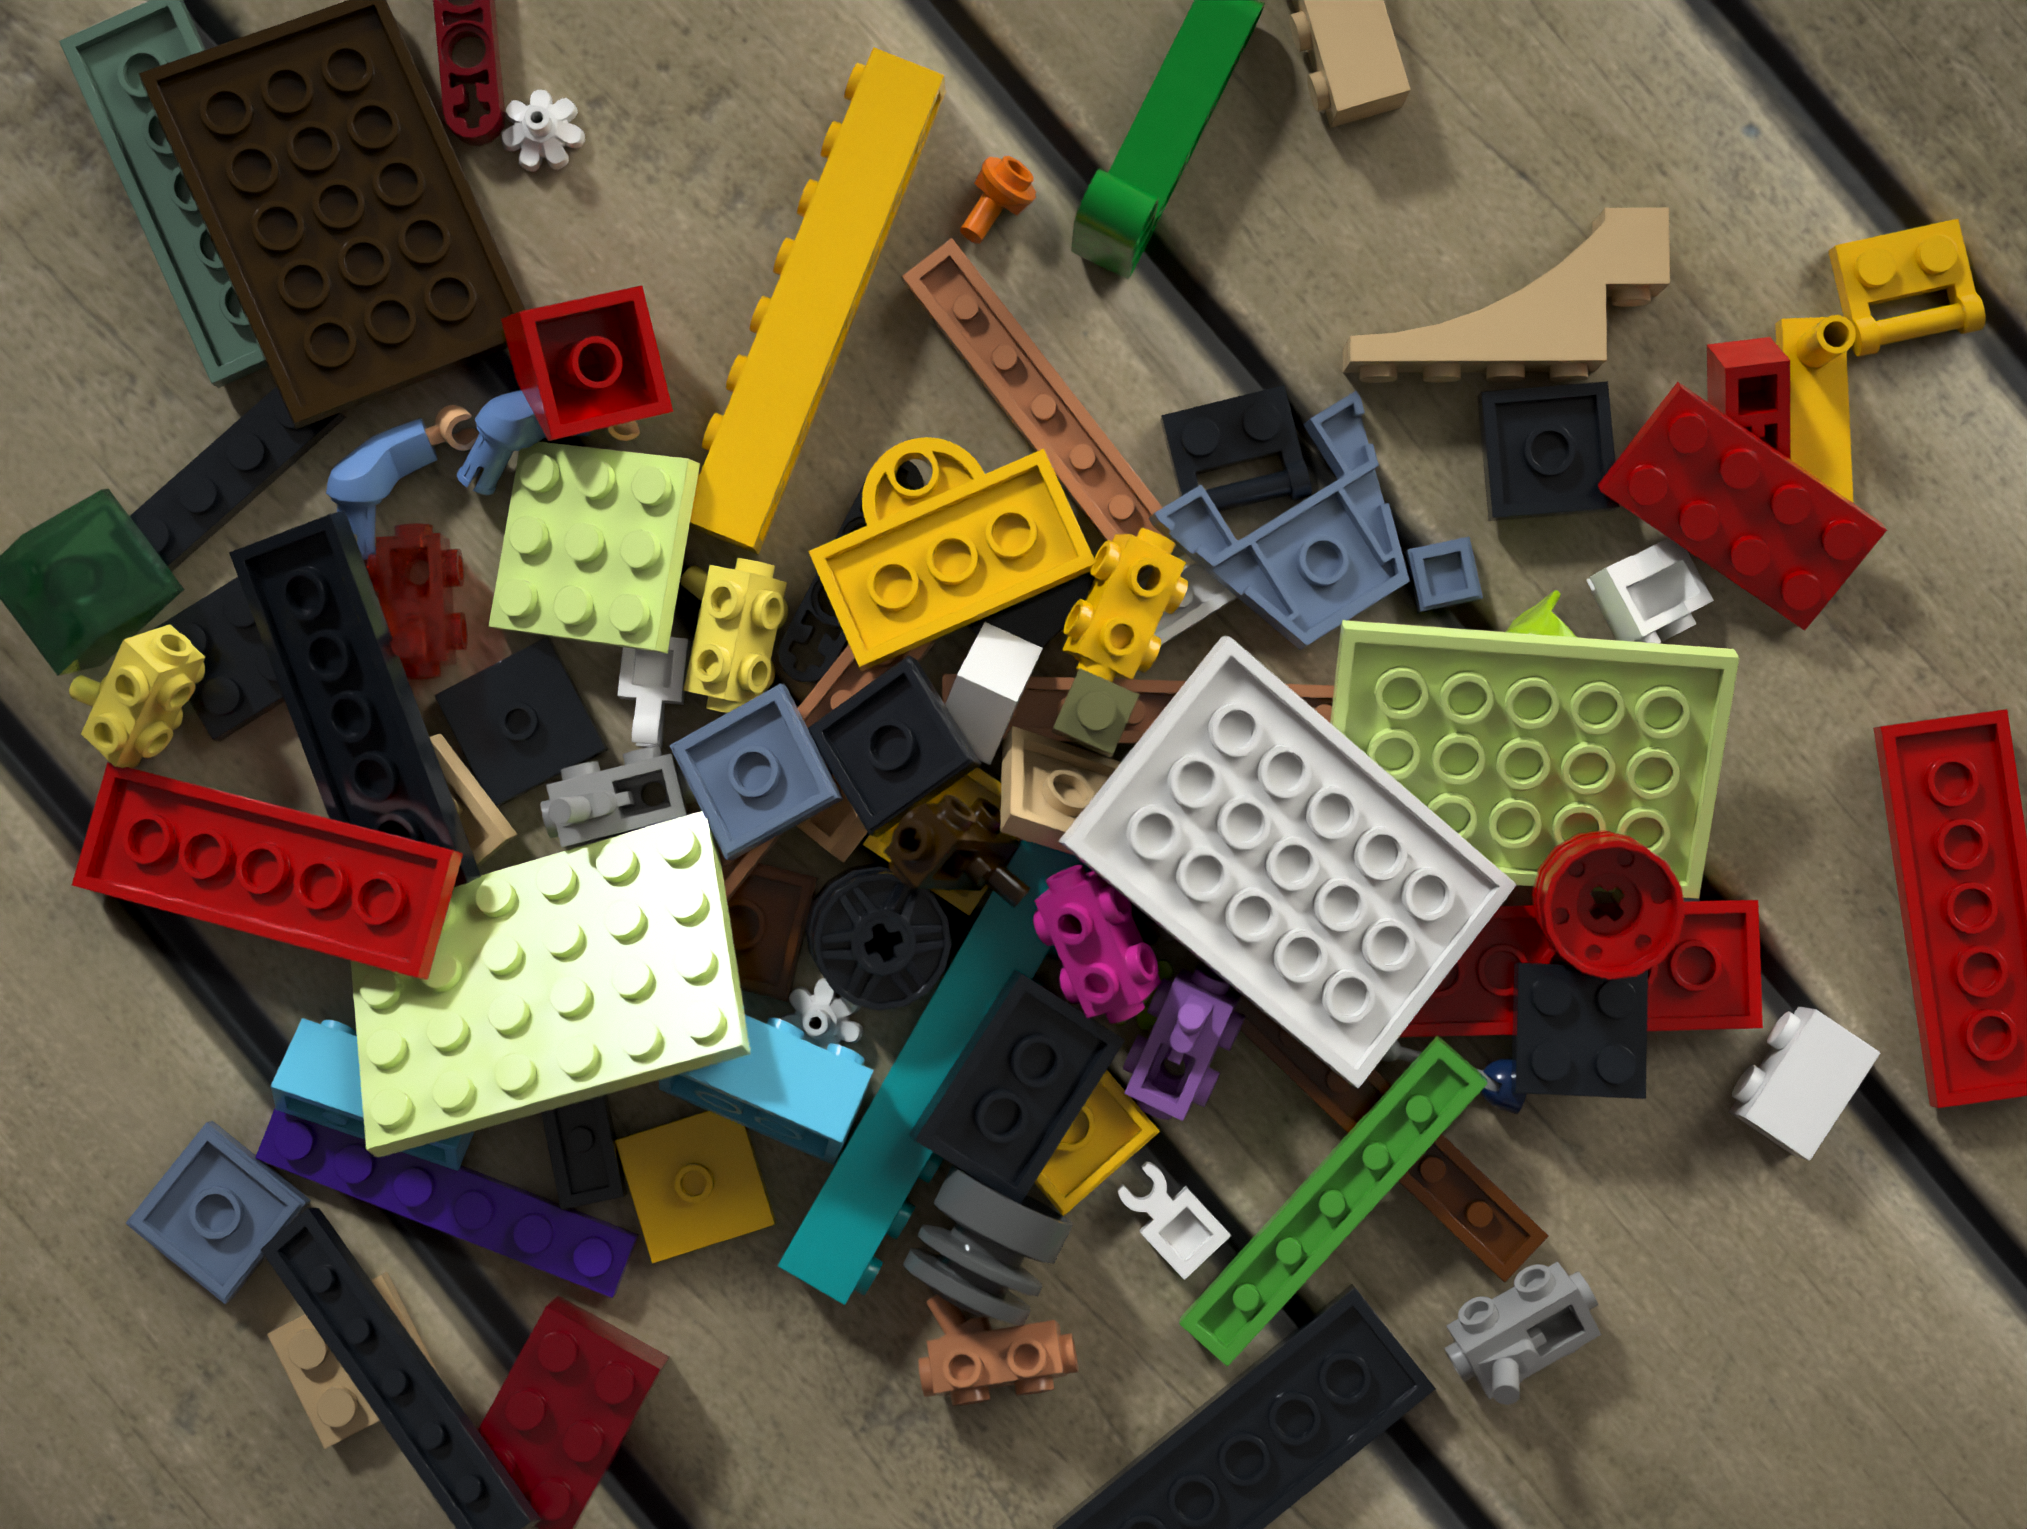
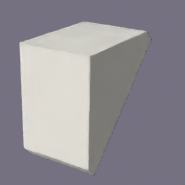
M984 622L956 676L945 706L978 759L991 765L1043 648Z

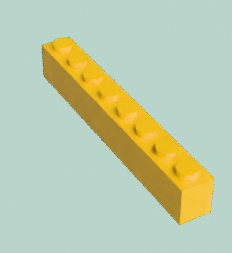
M873 47L866 65L858 62L855 64L845 89L844 98L851 101L843 123L835 120L831 123L822 145L821 157L826 158L827 162L819 182L809 179L798 204L797 215L804 217L795 240L786 237L777 254L773 273L780 275L772 297L769 298L763 295L753 313L749 330L756 333V337L747 357L741 354L736 357L729 372L726 390L733 393L724 415L714 413L705 431L702 448L709 452L702 470L698 474L690 528L759 555L946 94L945 77L943 74Z

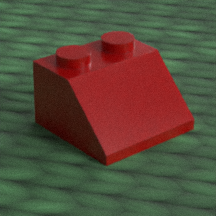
M642 285L524 310L501 319L517 383L548 441L673 412Z

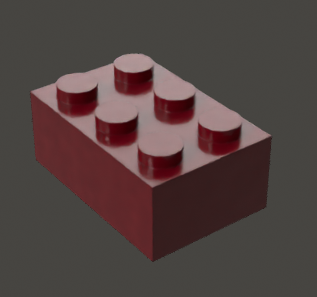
M559 1295L543 1310L478 1429L541 1518L534 1525L538 1529H575L669 1359L668 1355Z

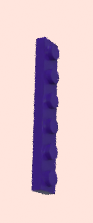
M276 1108L273 1111L255 1159L612 1298L617 1293L639 1236L637 1233L572 1208L561 1210L560 1203L460 1165L457 1171L403 1152L377 1158L366 1150L365 1139L278 1111Z

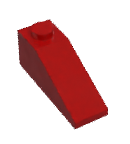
M1771 337L1707 344L1708 403L1791 460L1790 359Z

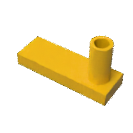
M1841 315L1780 319L1775 323L1776 344L1790 359L1791 460L1854 503L1847 350L1851 348L1856 338L1854 325L1849 319Z

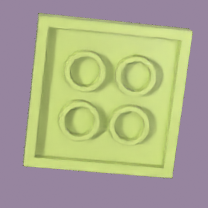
M537 442L531 447L519 450L488 627L504 631L668 653L700 463L688 458Z

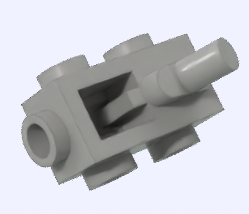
M652 746L623 754L625 763L623 766L600 771L598 761L561 769L563 781L547 784L549 800L541 801L543 821L549 837H559L561 847L563 848L580 847L691 815L689 804L697 801L674 754L662 756L660 746ZM653 782L660 783L666 790L664 801L657 806H649L643 798L644 789Z
M1558 1261L1549 1267L1541 1264L1531 1265L1517 1274L1514 1280V1287L1493 1299L1476 1297L1467 1301L1460 1308L1458 1319L1446 1325L1454 1343L1445 1347L1444 1350L1463 1382L1474 1377L1489 1399L1494 1397L1500 1404H1513L1520 1397L1519 1384L1524 1379L1560 1358L1574 1353L1581 1346L1601 1335L1589 1311L1598 1306V1302L1579 1271L1568 1276Z

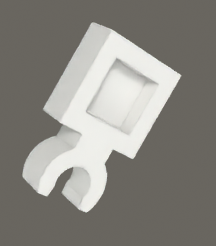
M1146 1161L1141 1167L1153 1180V1189L1150 1194L1145 1197L1134 1196L1123 1184L1117 1188L1118 1194L1128 1208L1137 1212H1147L1152 1217L1139 1229L1140 1233L1185 1280L1230 1238L1231 1234L1186 1186L1176 1196L1171 1198L1166 1192L1167 1184L1161 1170L1153 1163Z

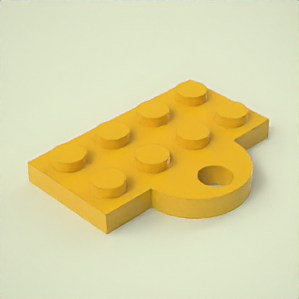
M930 437L915 438L901 442L886 451L874 463L866 477L862 493V509L867 526L808 551L861 672L1091 571V566L1094 562L1096 563L1044 449L985 474L977 460L965 449L950 441ZM912 459L925 461L933 470L929 483L917 490L906 489L896 480V473L899 467L904 462Z

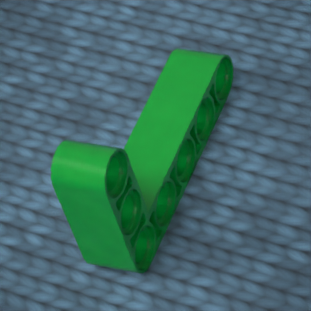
M1194 0L1109 172L1107 173L1101 169L1096 172L1081 201L1073 223L1071 252L1129 280L1258 23L1265 3L1258 0Z

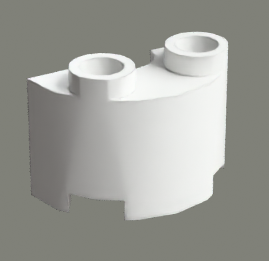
M1669 538L1634 556H1629L1604 568L1586 580L1592 590L1591 593L1617 641L1659 644L1661 641L1663 642L1696 625L1691 612L1714 601L1688 551Z

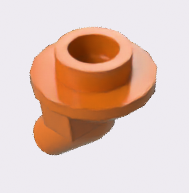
M1004 156L1002 159L988 157L983 162L982 169L974 184L984 193L960 228L961 234L966 239L980 244L1004 208L1017 216L1035 200L1036 191L1031 184L1034 181V177L1024 164L1010 156Z

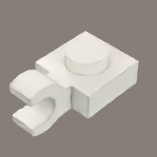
M670 637L668 653L623 647L617 696L620 699L636 700L632 728V743H636V746H660L662 749L665 703L684 705L685 691L683 689L688 670L691 643L688 639Z

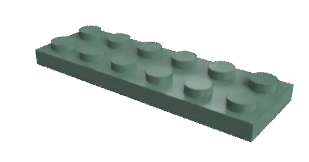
M149 0L60 40V45L211 384L220 388L267 367L139 76L141 72L205 50L184 1Z

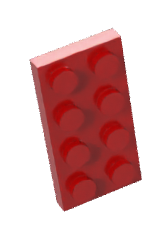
M1678 381L1598 484L1600 491L1804 631L1887 531L1880 521Z

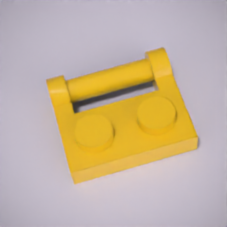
M1959 219L1835 245L1828 251L1843 316L1852 322L1856 331V338L1851 349L1857 357L1878 353L1881 345L1955 329L1961 334L1983 330L1985 327V309L1980 296L1975 291ZM1944 289L1947 290L1950 303L1947 306L1875 321L1870 313V305Z

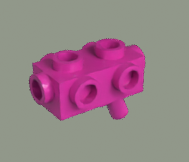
M1082 865L1069 867L1049 877L1046 880L1049 889L1035 900L1038 909L1034 913V927L1039 939L1045 945H1054L1064 966L1060 973V984L1067 1000L1072 1004L1080 1003L1087 1018L1105 1013L1109 1023L1127 1020L1145 1009L1143 1000L1161 983V980L1158 976L1156 956L1151 947L1143 942L1132 917L1131 902L1094 871L1085 873Z

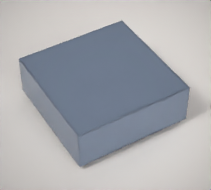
M1470 537L1407 549L1405 551L1418 613L1483 599Z

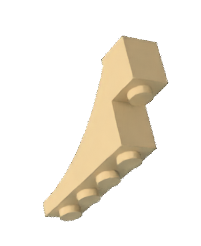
M1669 207L1604 208L1592 222V235L1560 264L1523 289L1481 310L1440 324L1396 333L1350 336L1343 347V373H1359V380L1366 383L1393 382L1398 380V373H1423V381L1455 382L1461 380V372H1486V380L1490 382L1521 381L1525 379V372H1550V380L1554 382L1587 380L1588 372H1595L1607 361L1606 297H1612V305L1643 306L1650 304L1651 297L1659 295L1670 284Z

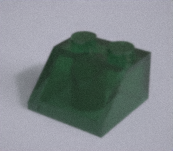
M109 488L99 490L22 534L0 555V600L57 676L104 665L119 651L124 639L135 636L185 590Z

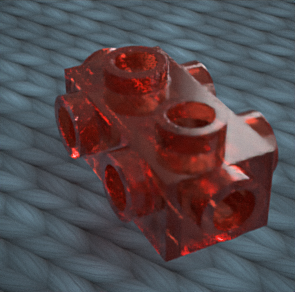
M414 523L394 526L395 536L376 537V554H369L367 571L375 592H379V603L393 638L391 642L392 650L400 657L408 680L441 678V666L457 665L456 650H466L468 644L464 612H454L452 587H462L464 584L462 552L460 549H450V539L441 533H433L432 524ZM424 561L429 565V578L423 584H414L410 577L411 568L417 562Z

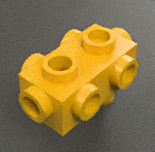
M1140 528L1137 537L1132 534H1115L1112 542L1107 540L1100 547L1094 558L1096 562L1091 566L1090 571L1091 575L1095 577L1086 599L1078 600L1072 607L1063 630L1068 638L1062 651L1072 655L1079 661L1076 668L1077 671L1081 668L1113 682L1115 677L1133 680L1137 670L1145 673L1153 665L1161 647V638L1153 634L1163 613H1174L1184 599L1188 588V580L1180 576L1186 562L1171 555L1176 545L1173 541L1151 530ZM1148 565L1153 571L1145 588L1142 589L1137 582V574L1143 566Z

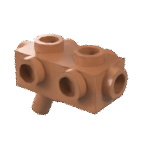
M937 1294L926 1302L945 1335L939 1339L926 1341L929 1357L919 1358V1374L924 1397L951 1395L952 1406L976 1404L991 1400L989 1392L991 1388L1015 1385L1016 1396L1043 1393L1055 1390L1053 1378L1068 1376L1067 1374L1078 1372L1073 1334L1061 1335L1060 1324L1056 1320L993 1330L989 1318L978 1317L967 1321L959 1307L944 1300Z

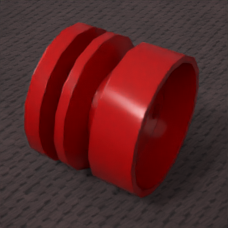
M1607 830L1578 833L1555 846L1538 868L1532 890L1535 920L1549 943L1564 959L1583 973L1606 979L1638 976L1662 962L1678 941L1685 917L1682 886L1669 864L1632 837ZM1598 886L1607 892L1616 887V890L1610 896L1615 907L1608 913H1605L1600 908H1595L1589 912L1595 904L1590 893Z

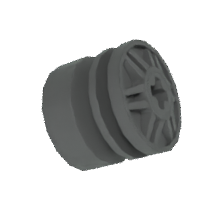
M952 1164L934 1200V1205L956 1223L952 1231L938 1226L923 1224L918 1237L938 1251L940 1255L911 1247L903 1266L911 1274L925 1282L935 1294L965 1311L980 1317L995 1318L1013 1325L1024 1326L1031 1307L1008 1290L1010 1288L1031 1296L1039 1295L1042 1283L1023 1268L1021 1264L1025 1257L1034 1261L1054 1264L1071 1231L1073 1223L1062 1216V1214L1029 1195H1026L1022 1203L1018 1204Z

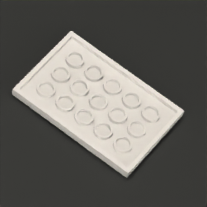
M1222 636L1058 841L1346 1082L1358 1089L1517 885L1230 636Z

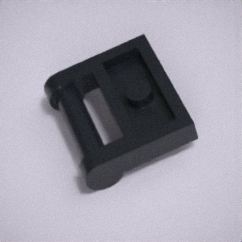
M1284 385L1161 415L1160 420L1180 497L1199 486L1196 477L1198 474L1275 455L1280 456L1283 471L1206 489L1205 491L1217 510L1222 512L1290 495L1292 500L1312 496L1308 470L1302 457Z

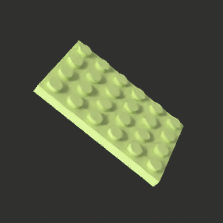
M1342 620L1330 723L1517 885L1534 886L1538 868L1555 846L1578 833L1607 830L1630 836L1669 864L1682 886L1683 898L1699 899L1739 656L1734 649ZM1598 886V887H1596V888H1594V889L1592 890V891L1607 892V891H1605L1604 889H1602L1600 886Z
M702 811L487 873L467 884L454 887L428 980L351 960L366 1150L377 1158L751 1054L719 846L709 827L708 819H705Z

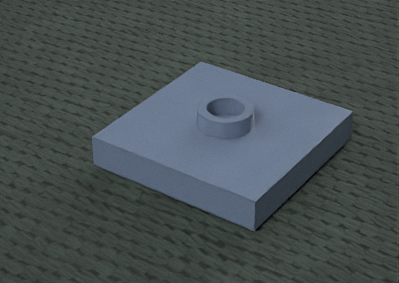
M782 684L773 687L669 745L727 860L732 861L843 800L787 686Z
M209 1121L205 1123L125 1224L226 1304L234 1298L266 1258L260 1249L298 1217L311 1200L265 1162L255 1159V1154L214 1121Z

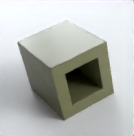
M1079 668L1053 726L1052 733L1111 758L1139 694Z

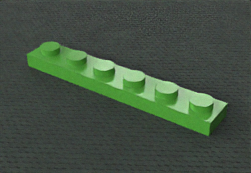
M1437 1035L1180 1317L1179 1324L1228 1367L1488 1084L1487 1078Z

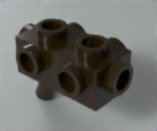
M947 794L939 804L923 803L913 808L900 820L893 832L892 842L883 851L891 860L888 866L894 876L912 889L981 891L987 885L1013 908L1019 904L1031 889L1003 865L1020 843L1014 836L1000 832L1001 811L984 798H977L968 807L958 798Z

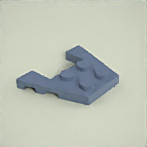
M1357 391L1313 416L1304 424L1305 429L1335 474L1337 481L1240 540L1234 537L1202 484L1158 510L1149 518L1154 528L1173 541L1179 549L1299 650L1341 625L1342 620L1347 621L1410 581L1389 503L1384 504L1375 470L1379 464L1373 443L1368 444L1361 417L1365 411Z

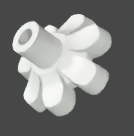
M545 90L533 91L530 105L528 106L520 101L513 100L508 104L505 116L514 126L502 132V145L504 149L512 152L521 148L519 164L523 169L530 172L539 169L544 157H546L551 168H563L569 162V157L564 147L581 148L585 141L584 131L569 123L577 116V107L567 98L560 99L552 104V97Z
M825 978L818 980L813 995L805 987L795 988L791 992L789 1000L796 1011L781 1017V1020L795 1025L805 1033L802 1040L825 1050L830 1043L842 1046V1040L849 1043H857L863 1034V1027L849 1019V1016L858 1012L861 1006L853 1005L843 997L839 999L835 997L836 992L831 989ZM816 1017L821 1019L822 1025L820 1028L815 1025Z

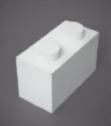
M1798 1007L1794 1014L1788 1011L1782 1015L1772 1028L1767 1039V1043L1772 1047L1759 1067L1751 1065L1737 1081L1732 1091V1097L1737 1100L1729 1113L1790 1154L1810 1161L1881 1052L1818 1010Z

